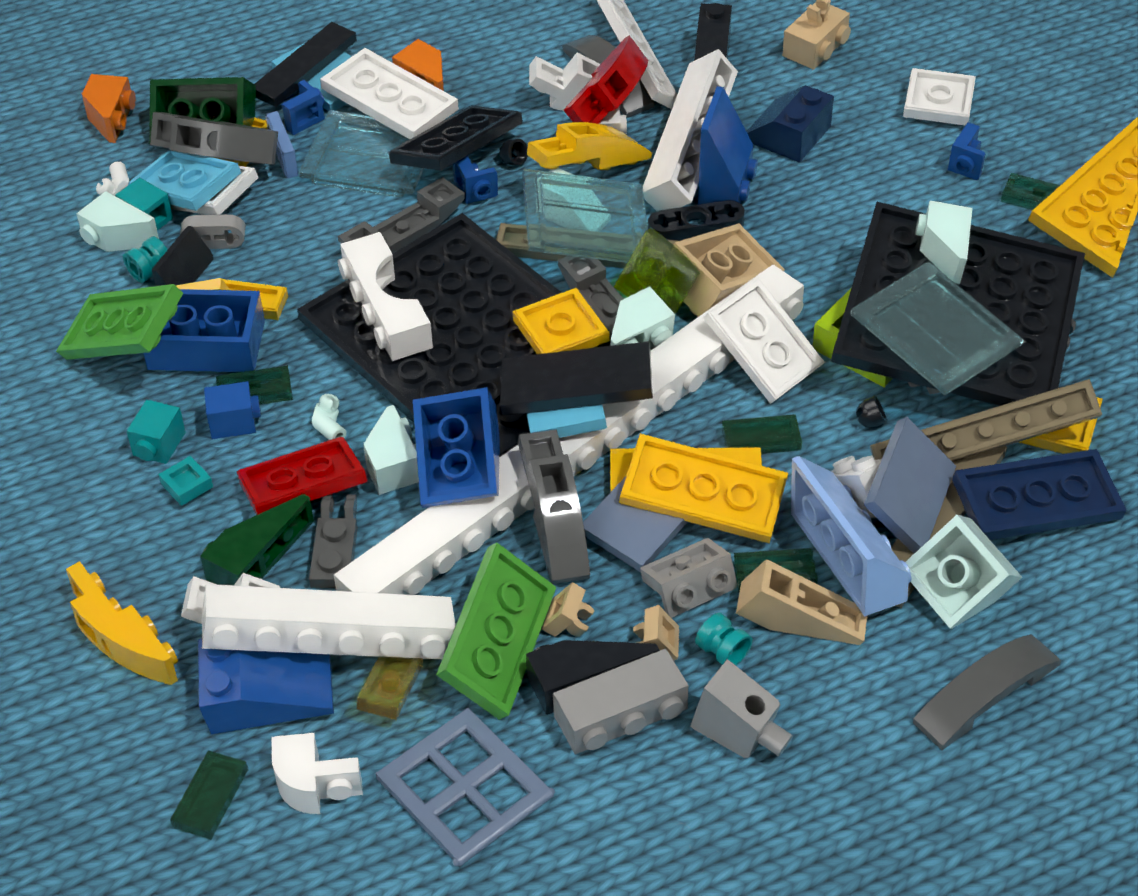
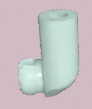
M324 394L320 397L312 417L313 427L328 440L341 436L345 438L347 433L343 427L336 423L339 413L337 409L339 400L332 394Z

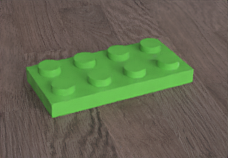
M174 284L89 294L56 352L66 360L150 353L160 342V334L167 321L177 312V304L183 292Z
M496 542L489 546L436 675L498 720L509 716L527 668L526 654L532 652L535 647L556 586Z

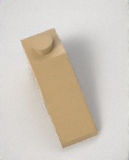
M767 559L741 582L736 614L772 631L861 645L865 640L867 616L864 617L854 602Z

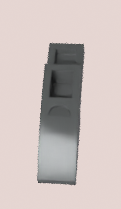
M153 112L150 145L201 156L272 165L275 164L278 131L164 112Z
M557 429L519 434L518 446L535 506L533 518L550 582L557 584L589 579L588 551L577 489L568 454H563Z

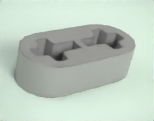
M192 215L186 217L181 223L180 234L188 226L193 227L209 249H232L241 246L244 242L246 225L240 217L235 215Z

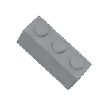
M665 648L554 692V717L576 755L585 750H596L608 741L622 735L635 734L645 726L659 720H668L678 716L682 711L688 709L689 685Z

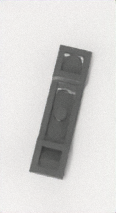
M587 35L562 45L563 51L571 59L578 52L599 64L615 49L611 43L595 35ZM640 79L627 98L621 103L619 110L626 115V118L654 108V101Z
M442 177L417 191L418 202L374 227L364 221L340 234L338 241L342 244L381 232L390 251L394 253L443 223L465 199V193Z
M588 247L559 259L558 266L570 289L577 288L604 326L613 332L619 304L624 298L606 279L605 266Z
M1032 634L1016 638L991 651L954 678L913 718V724L935 745L944 750L973 728L974 719L1027 682L1032 686L1060 666L1061 659Z

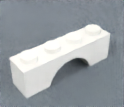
M381 232L340 244L342 259L338 260V266L341 276L344 280H350L352 296L356 303L361 301L362 313L367 325L373 324L375 327L374 335L379 348H386L392 361L432 349L431 323L418 299H400L390 296L383 291L389 283L395 280L392 252Z

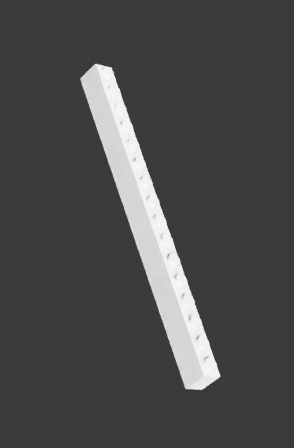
M771 265L652 349L653 398L602 404L607 425L606 429L559 438L563 454H568L573 476L582 470L592 467L596 460L610 451V449L618 448L626 438L637 430L644 429L652 419L663 411L670 410L678 400L689 392L696 391L703 382L714 374L721 373L729 363L735 360L703 317L756 278H759L791 320H793L803 309L804 285L775 265ZM516 445L499 457V496L427 508L335 573L336 591L416 595L428 582L439 574L448 572L465 555L475 552L487 539L498 531L507 529L516 518L527 510L534 509L535 506L519 446Z

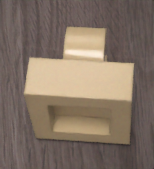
M572 582L552 599L542 630L554 637L565 629L577 637L584 634L589 626L582 623L578 617L586 620L594 613V609L589 604L582 602L586 590Z
M660 605L645 609L644 622L633 627V632L641 640L644 639L637 643H656L659 650L666 648L673 661L677 660L679 652L678 624Z

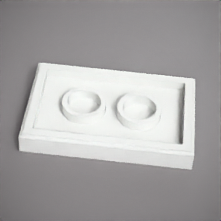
M756 278L703 317L770 404L825 363L759 278Z

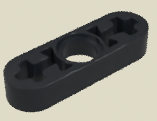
M726 200L656 211L648 218V234L652 229L666 240L682 241L738 223L743 227L745 209L736 201ZM691 219H700L703 220L705 223L701 225H692L688 223V221Z

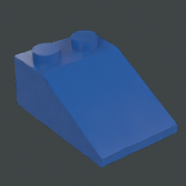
M720 86L716 87L701 127L698 205L726 200L736 201L740 204L741 201H747L750 191V181L748 180H754L757 171L758 160L753 159V143L724 87Z
M488 388L414 399L413 412L420 503L422 508L499 496L500 437L497 406Z
M202 638L198 639L199 708L211 734L334 714L331 654L202 649Z

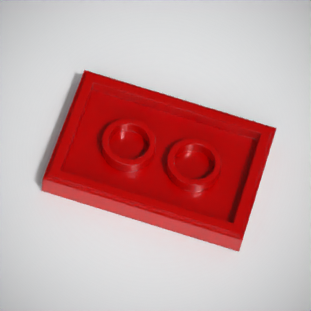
M342 436L236 471L239 483L256 515L302 494L309 496L310 501L368 482L364 468Z

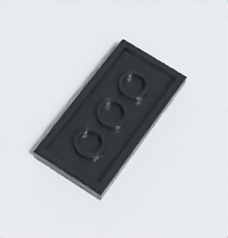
M471 105L388 152L390 163L442 171L523 123L522 113L514 110Z
M649 341L502 358L500 399L502 415L653 398Z

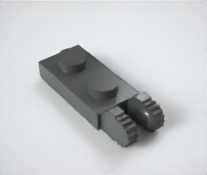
M332 494L322 497L321 518L317 520L309 576L311 588H336L334 574L354 561L358 530L356 495L346 496L344 503L345 518H332L335 507Z

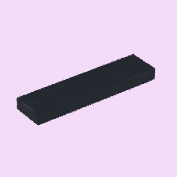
M330 22L255 83L256 98L277 107L299 89L298 82L302 80L308 82L357 41L356 32Z

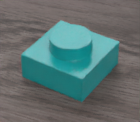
M191 456L158 474L161 485L181 506L213 488L211 477Z

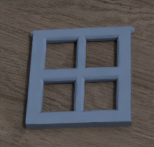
M466 708L376 772V779L452 858L454 866H462L551 799L555 793L553 788H549L469 708ZM467 731L491 756L465 775H462L440 750ZM430 758L453 783L424 803L401 778ZM504 768L528 794L500 814L476 788ZM466 796L491 822L462 843L438 816Z

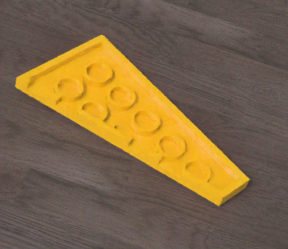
M1138 117L1034 208L1028 218L1029 222L1069 249L1085 253V260L1112 278L1118 269L1120 258L1138 212Z

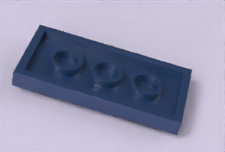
M1097 449L955 470L952 478L968 518L975 522L989 540L1120 520L1127 511Z

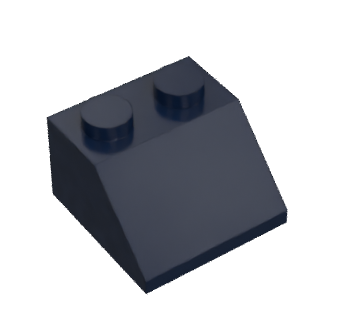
M804 85L775 99L746 132L754 145L800 163L831 127L834 96Z

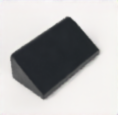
M188 226L152 268L155 286L169 284L176 286L194 283L213 261L212 252L193 227Z

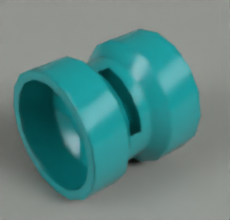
M151 236L143 241L142 247L139 249L132 248L124 253L123 261L131 276L138 282L144 283L153 276L152 268L168 249L160 239Z
M715 613L709 617L701 626L695 638L696 645L706 653H714L716 660L721 665L726 660H729L737 666L745 658L753 642V638L743 629L733 628L730 619L722 613Z

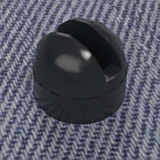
M509 139L500 147L499 155L506 164L522 165L527 160L528 147L522 139Z
M875 395L865 399L858 405L856 415L859 417L858 421L861 425L874 428L887 422L885 411Z

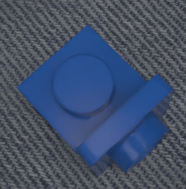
M305 80L298 82L300 95L282 103L286 130L292 135L325 119L323 110L325 100L321 91L316 87H312Z
M967 122L952 145L948 165L949 171L975 180L980 178L986 155L984 151L980 150L981 141L977 140L980 126Z
M468 155L453 164L454 181L458 189L465 193L464 200L466 204L498 195V178L495 168L492 167L479 171L477 164L471 163Z

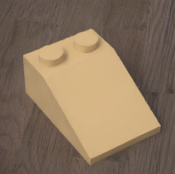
M738 223L675 242L673 246L690 261L699 272V275L684 298L669 280L670 264L666 257L669 275L665 283L671 291L681 298L690 311L699 317L771 265H775L782 271L785 269Z

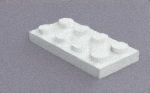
M366 48L320 78L321 89L408 139H412L437 125L459 109L457 98Z

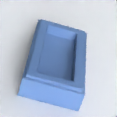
M278 111L267 113V116H265L267 129L278 131L276 156L287 179L298 176L295 150Z

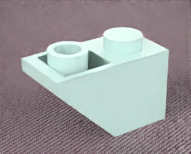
M651 287L621 300L610 346L649 341L650 349L658 346L673 335L674 312Z
M394 405L386 407L363 444L367 470L379 495L419 482L416 444H413L411 441L412 431L407 418L400 419Z

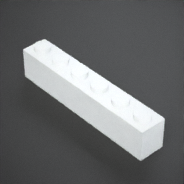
M719 49L688 65L640 193L656 211L680 208L692 203L699 183L702 124L716 87H724L729 97L738 73Z
M206 584L202 610V649L443 659L456 626L451 597Z

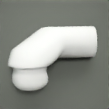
M114 162L110 165L109 170L112 180L104 178L102 179L103 185L97 184L96 191L99 195L107 191L115 196L128 186L130 181L124 163Z

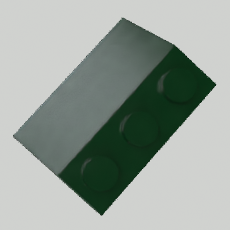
M244 77L150 79L149 144L151 143L153 112H164L215 122L223 121L252 126L255 118L256 85Z

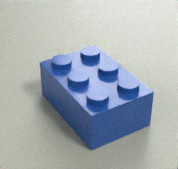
M180 289L183 295L177 304V312L167 321L160 334V342L150 353H143L147 370L254 373L265 324L260 291Z

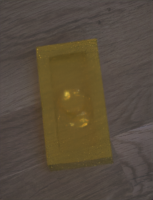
M378 657L357 697V710L397 720L423 667V659Z

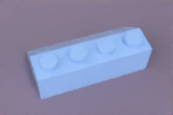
M800 456L792 458L791 515L864 617L906 602L908 599V586L912 580L910 569L905 561L899 560L894 554L887 537L883 534L880 535L872 525L868 512L864 509L861 510L854 501L849 487L842 485L833 472Z

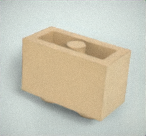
M816 0L813 5L810 4L807 10L784 31L782 56L814 70L824 60H828L836 48L841 44H845L851 32L849 27L850 13L830 5L831 0Z

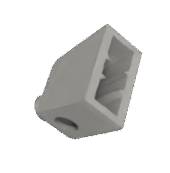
M729 660L724 662L704 687L690 726L743 758H749L759 744L779 757L793 737L792 734L774 723L781 705L779 700Z

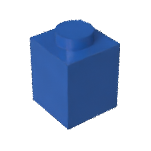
M248 381L204 388L206 415L212 439L256 433L255 418L261 417L258 395L251 396Z

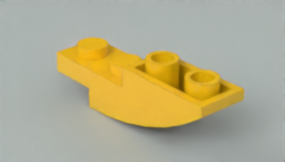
M588 122L557 124L556 137L528 142L527 155L545 169H557L561 165L571 163L582 164L588 161L595 169L609 170L614 166L623 164L634 165L638 161L652 158L651 151L625 133L613 127Z
M80 561L66 568L73 593L77 597L70 601L77 626L85 636L104 654L132 672L169 685L177 682L174 664L178 663V658L167 641L161 644L157 639L158 631L148 615L141 617L133 605L122 609L114 597L107 599L104 595L106 589L96 572L89 574Z

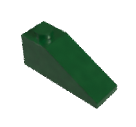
M302 494L225 529L215 541L207 544L200 556L206 581L217 585L234 586L243 573L262 579L314 522L310 497Z

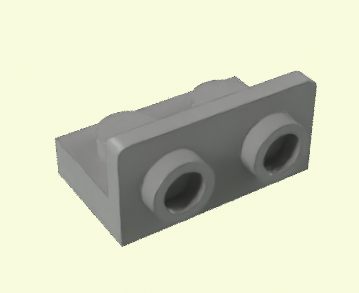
M705 538L640 567L643 582L661 595L664 610L670 617H675L737 588L731 554L709 538Z

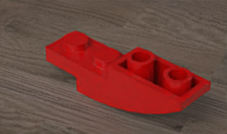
M630 35L625 37L591 74L593 78L563 109L572 122L599 124L609 112L616 110L639 82L649 60Z

